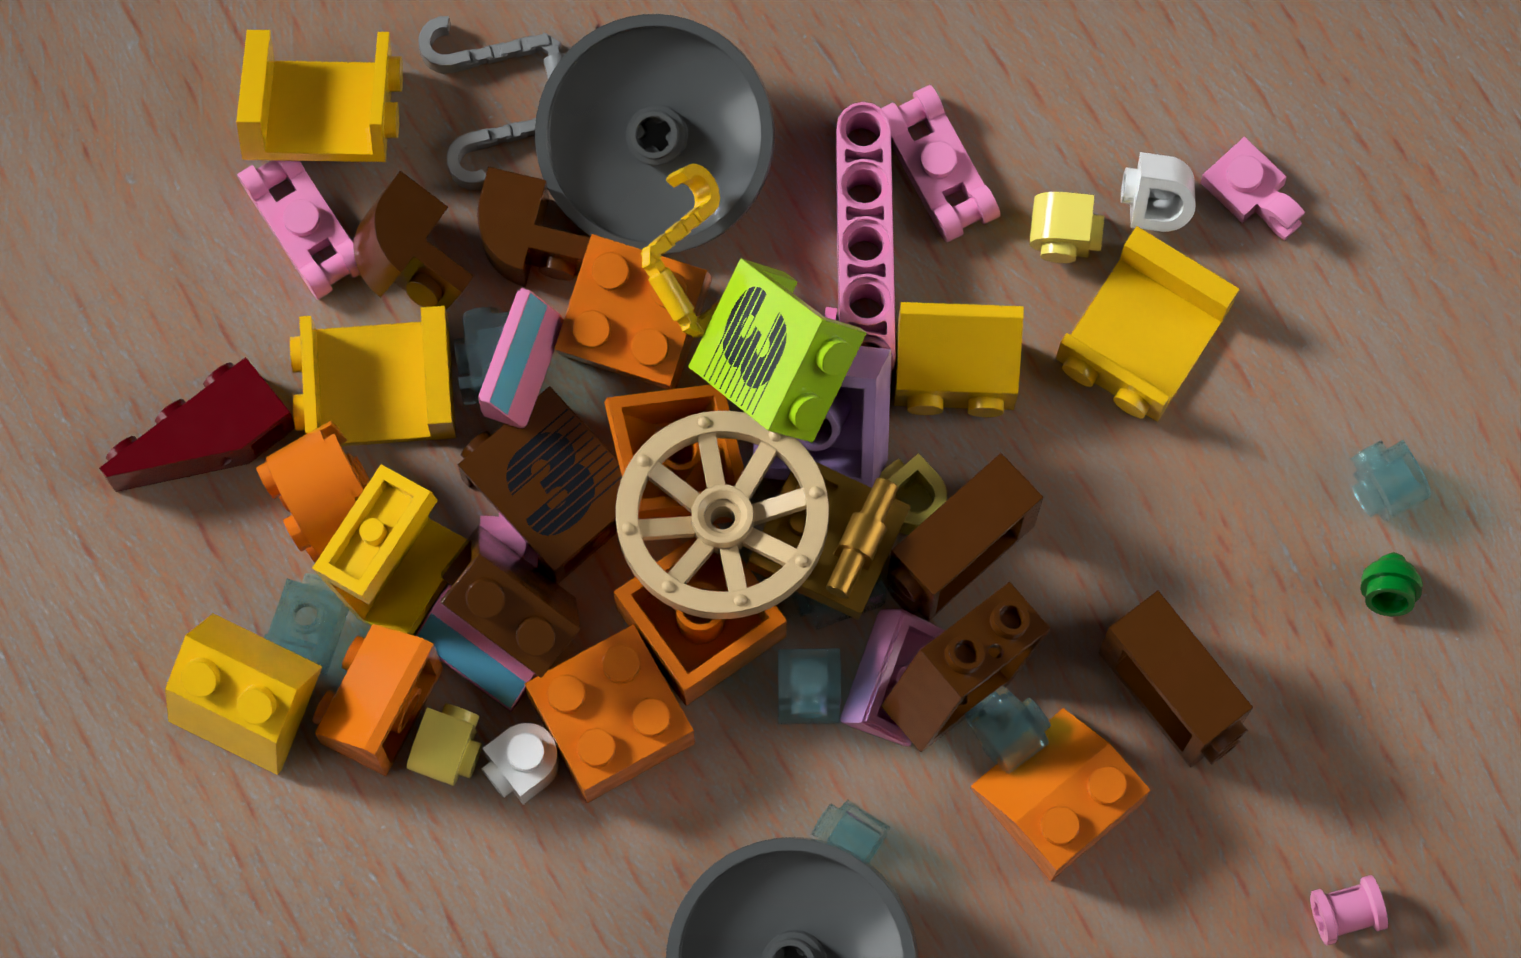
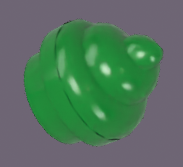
M1392 552L1383 555L1364 569L1360 590L1365 597L1367 607L1371 611L1383 616L1395 617L1408 614L1413 610L1415 602L1422 595L1423 582L1416 568L1406 561L1403 555Z

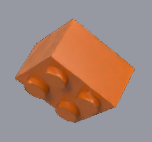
M591 234L554 350L561 356L667 390L677 389L693 340L692 335L682 332V328L677 320L673 321L648 281L650 277L645 269L642 268V255L640 254L642 249ZM661 256L665 267L670 268L694 306L693 311L695 315L699 317L712 281L708 270Z
M716 522L713 523L716 528L720 529ZM696 537L691 538L656 563L665 572L669 573L697 540ZM713 553L687 585L707 591L727 592L728 588L720 554ZM741 558L747 588L758 584L759 581L751 570L746 568L747 565ZM636 577L614 591L617 611L628 626L635 625L658 668L685 706L786 638L787 620L776 605L746 617L710 619L681 612L663 603L652 595Z
M634 624L553 667L542 678L537 676L524 683L530 702L545 729L553 737L560 756L587 803L695 744L694 730Z

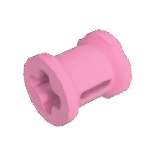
M1372 875L1362 877L1359 885L1325 894L1321 889L1311 891L1310 903L1313 917L1320 937L1326 946L1335 944L1340 935L1373 927L1377 932L1388 928L1385 903L1379 886Z

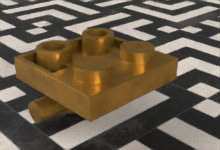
M816 462L827 490L829 504L828 533L817 565L796 591L859 620L911 506L895 499L899 488L887 479L876 478L871 488ZM792 471L780 495L801 488ZM805 509L768 521L762 532L797 548L803 536L807 510ZM754 551L746 566L747 569L767 578L783 567V565Z

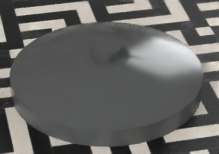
M642 14L615 20L597 28L573 45L561 58L546 82L539 101L535 124V146L543 179L547 180L550 194L564 214L577 227L590 236L594 234L639 249L649 246L652 241L664 234L669 227L680 221L685 214L694 208L695 198L691 189L683 183L673 188L666 181L669 174L692 163L706 168L715 178L719 187V206L704 222L692 229L687 236L676 242V245L665 253L670 254L690 250L714 240L728 231L748 212L758 198L771 168L775 146V122L769 95L760 75L745 54L730 40L715 30L690 19L674 15Z
M781 837L759 841L729 853L714 863L697 879L683 898L673 919L667 942L666 958H918V947L909 914L892 885L870 863L857 854L827 841L804 837Z

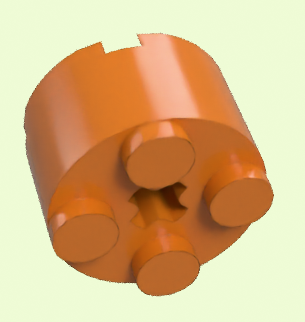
M329 421L266 457L267 462L256 467L258 475L273 499L279 497L286 510L291 512L292 515L283 519V522L295 545L301 552L306 549L314 563H316L371 480L357 456L353 457L351 453H344L341 444L346 442L347 439L333 421Z

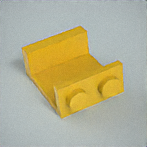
M247 29L236 119L242 160L386 162L388 138H398L399 105L398 102H391L392 92H402L403 60L402 56H392L390 32H377L375 62L275 61L271 30Z
M1136 226L1124 244L1120 260L1072 333H1066L1061 340L1056 360L1063 363L1062 370L1076 382L1087 387H1092L1095 383L1115 395L1113 401L1126 413L1140 419L1147 415L1158 422L1232 308L1239 288Z
M445 306L420 307L421 322L316 329L312 316H299L300 336L290 337L293 373L302 372L303 394L293 395L295 430H305V434H308L329 421H333L347 439L346 442L341 444V447L456 438L450 330Z
M382 464L312 569L357 619L370 626L375 624L413 635L447 584V581L441 578V572L467 539L428 517L438 501L431 491Z

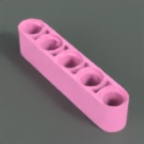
M859 102L843 110L838 118L836 128L838 321L860 327L867 332L861 346L891 349V385L896 364L891 131L888 116L880 107L873 103ZM863 128L875 133L878 139L871 145L859 146L851 142L847 136L853 130ZM863 184L876 189L879 197L869 203H860L852 199L848 192L853 187ZM867 241L875 244L881 253L876 258L865 261L854 257L849 249L857 242ZM868 298L876 301L882 308V311L877 316L867 319L854 314L850 306L858 299Z

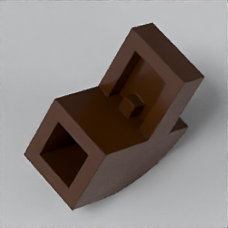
M488 166L478 203L477 219L483 249L491 265L504 278L523 287H526L531 265L538 266L539 272L550 278L563 281L573 280L574 275L578 276L590 238L542 227L549 203L547 180Z
M399 171L360 222L353 244L355 262L366 284L380 298L394 282L405 290L410 299L422 307L445 306L447 310L461 295L474 276L425 240L448 206L402 171Z

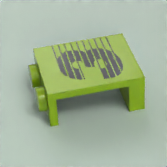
M740 258L688 367L766 430L813 443L867 332L860 327L821 315L793 294L798 281L786 272Z

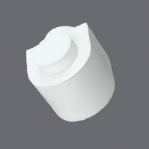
M1140 152L1137 169L1125 168L1120 201L1121 203L1130 204V227L1136 228L1138 226L1145 230L1169 232L1182 228L1191 220L1196 207L1195 181L1191 168L1184 161L1172 156Z
M516 724L482 748L489 763L481 769L488 780L503 798L513 791L523 805L554 780L559 769V754L556 743L551 734L537 724Z

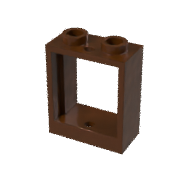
M1000 453L891 550L887 579L892 583L887 588L890 595L903 610L911 614L918 610L929 622L1035 526L1043 496Z
M1008 582L921 648L881 707L917 749L923 752L1007 687L1051 628L1013 584Z
M1159 590L1109 627L1098 653L1190 767L1203 757L1212 765L1240 743L1238 739L1248 731L1243 722L1253 709V706Z

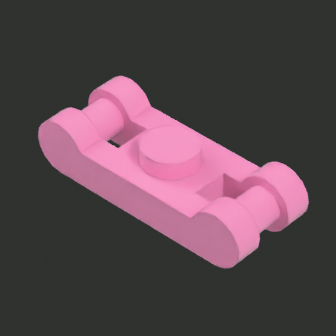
M931 85L915 91L913 93L914 99L898 107L892 102L881 109L889 119L891 146L939 234L947 243L964 234L963 228L977 221L984 225L999 218L1000 210L992 192L984 185L946 116L938 94ZM924 120L931 134L914 141L908 131V127ZM962 189L967 200L952 207L945 197Z
M271 160L258 169L251 165L237 174L247 194L317 300L332 292L331 285L350 274L352 278L360 275L354 258L353 241L346 234L300 161ZM288 179L295 191L276 202L269 189ZM331 245L336 254L318 265L312 256Z

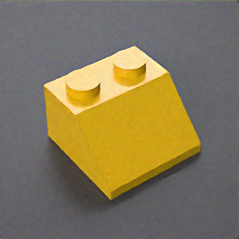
M901 302L896 333L894 406H907L909 413L917 415L940 414L943 412V407L968 408V414L976 417H997L1003 415L1004 410H1014L1019 391L1024 306Z
M212 613L184 637L165 687L168 722L278 775L283 769L323 666Z

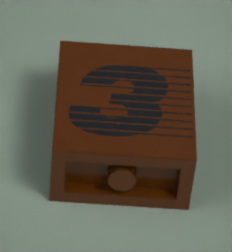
M551 386L538 395L525 428L504 424L492 435L488 431L479 434L463 449L461 456L464 459L457 464L461 479L469 488L473 485L476 486L539 556L541 568L557 584L617 533L616 500L622 479L619 462Z
M480 525L477 526L441 572V578L452 585L441 599V604L540 678L544 676L580 630L576 598Z

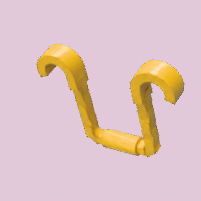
M692 163L669 174L666 181L673 188L682 183L687 185L695 198L694 208L685 214L680 221L669 227L664 234L652 241L649 246L643 248L640 254L642 255V268L645 269L650 277L648 281L673 321L677 320L682 328V332L692 335L693 338H699L704 335L720 299L711 308L697 317L693 311L694 306L669 267H665L661 260V255L676 245V242L687 236L692 229L704 222L719 206L720 193L715 178L703 166Z

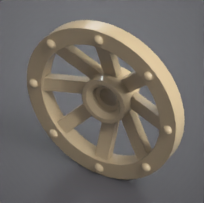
M710 411L690 415L669 424L648 439L636 452L624 472L618 489L616 525L619 542L627 564L640 583L652 595L672 608L690 615L710 619H733L754 615L770 609L792 595L806 581L817 565L825 546L829 525V504L827 490L818 465L803 444L796 438L768 431L744 412ZM717 438L738 439L758 445L734 487L725 485ZM697 442L707 487L701 494L662 464L677 451ZM777 456L792 471L801 488L751 504L750 500ZM648 481L652 482L692 513V516L639 519L640 502ZM805 509L807 510L803 536L797 548L754 528L756 525ZM720 517H728L734 521L733 525L727 529H718L713 525V522ZM694 537L697 539L669 573L665 572L656 563L643 542L648 540ZM744 546L783 565V567L768 579L747 588L739 549ZM713 553L720 554L728 588L727 592L707 591L687 585Z

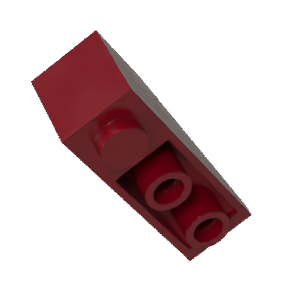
M245 357L236 365L229 362L214 370L204 381L203 385L205 388L187 402L184 399H179L165 407L155 419L156 425L138 439L135 436H130L115 445L106 456L108 461L99 469L115 492L247 465L295 429L292 415Z

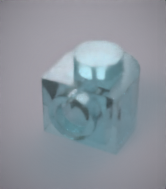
M1381 440L1351 458L1357 469L1353 474L1357 481L1353 485V491L1359 504L1370 517L1378 514L1383 520L1388 522L1431 497L1428 481L1404 440L1388 449Z
M1003 685L964 714L986 755L1007 774L1013 772L1049 744L1045 731L1051 727V724L1041 708L1029 697L1021 702Z
M848 799L840 808L831 803L817 821L811 835L819 840L841 846L870 863L884 842L890 826Z

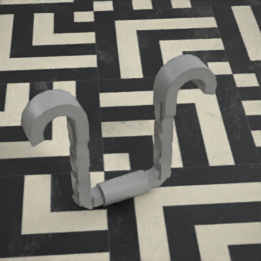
M439 16L428 21L422 27L418 37L420 55L424 63L431 70L441 74L460 72L482 64H491L508 60V58L521 57L542 51L548 54L543 61L549 79L552 71L565 55L559 52L561 42L544 32L541 35L523 37L507 43L502 42L485 46L481 49L439 54L432 49V45L437 38L449 35L451 26L449 16ZM536 118L506 124L503 127L473 131L457 137L450 144L447 152V166L453 181L460 187L468 190H481L486 174L482 169L472 172L465 170L460 165L462 158L472 151L535 135Z

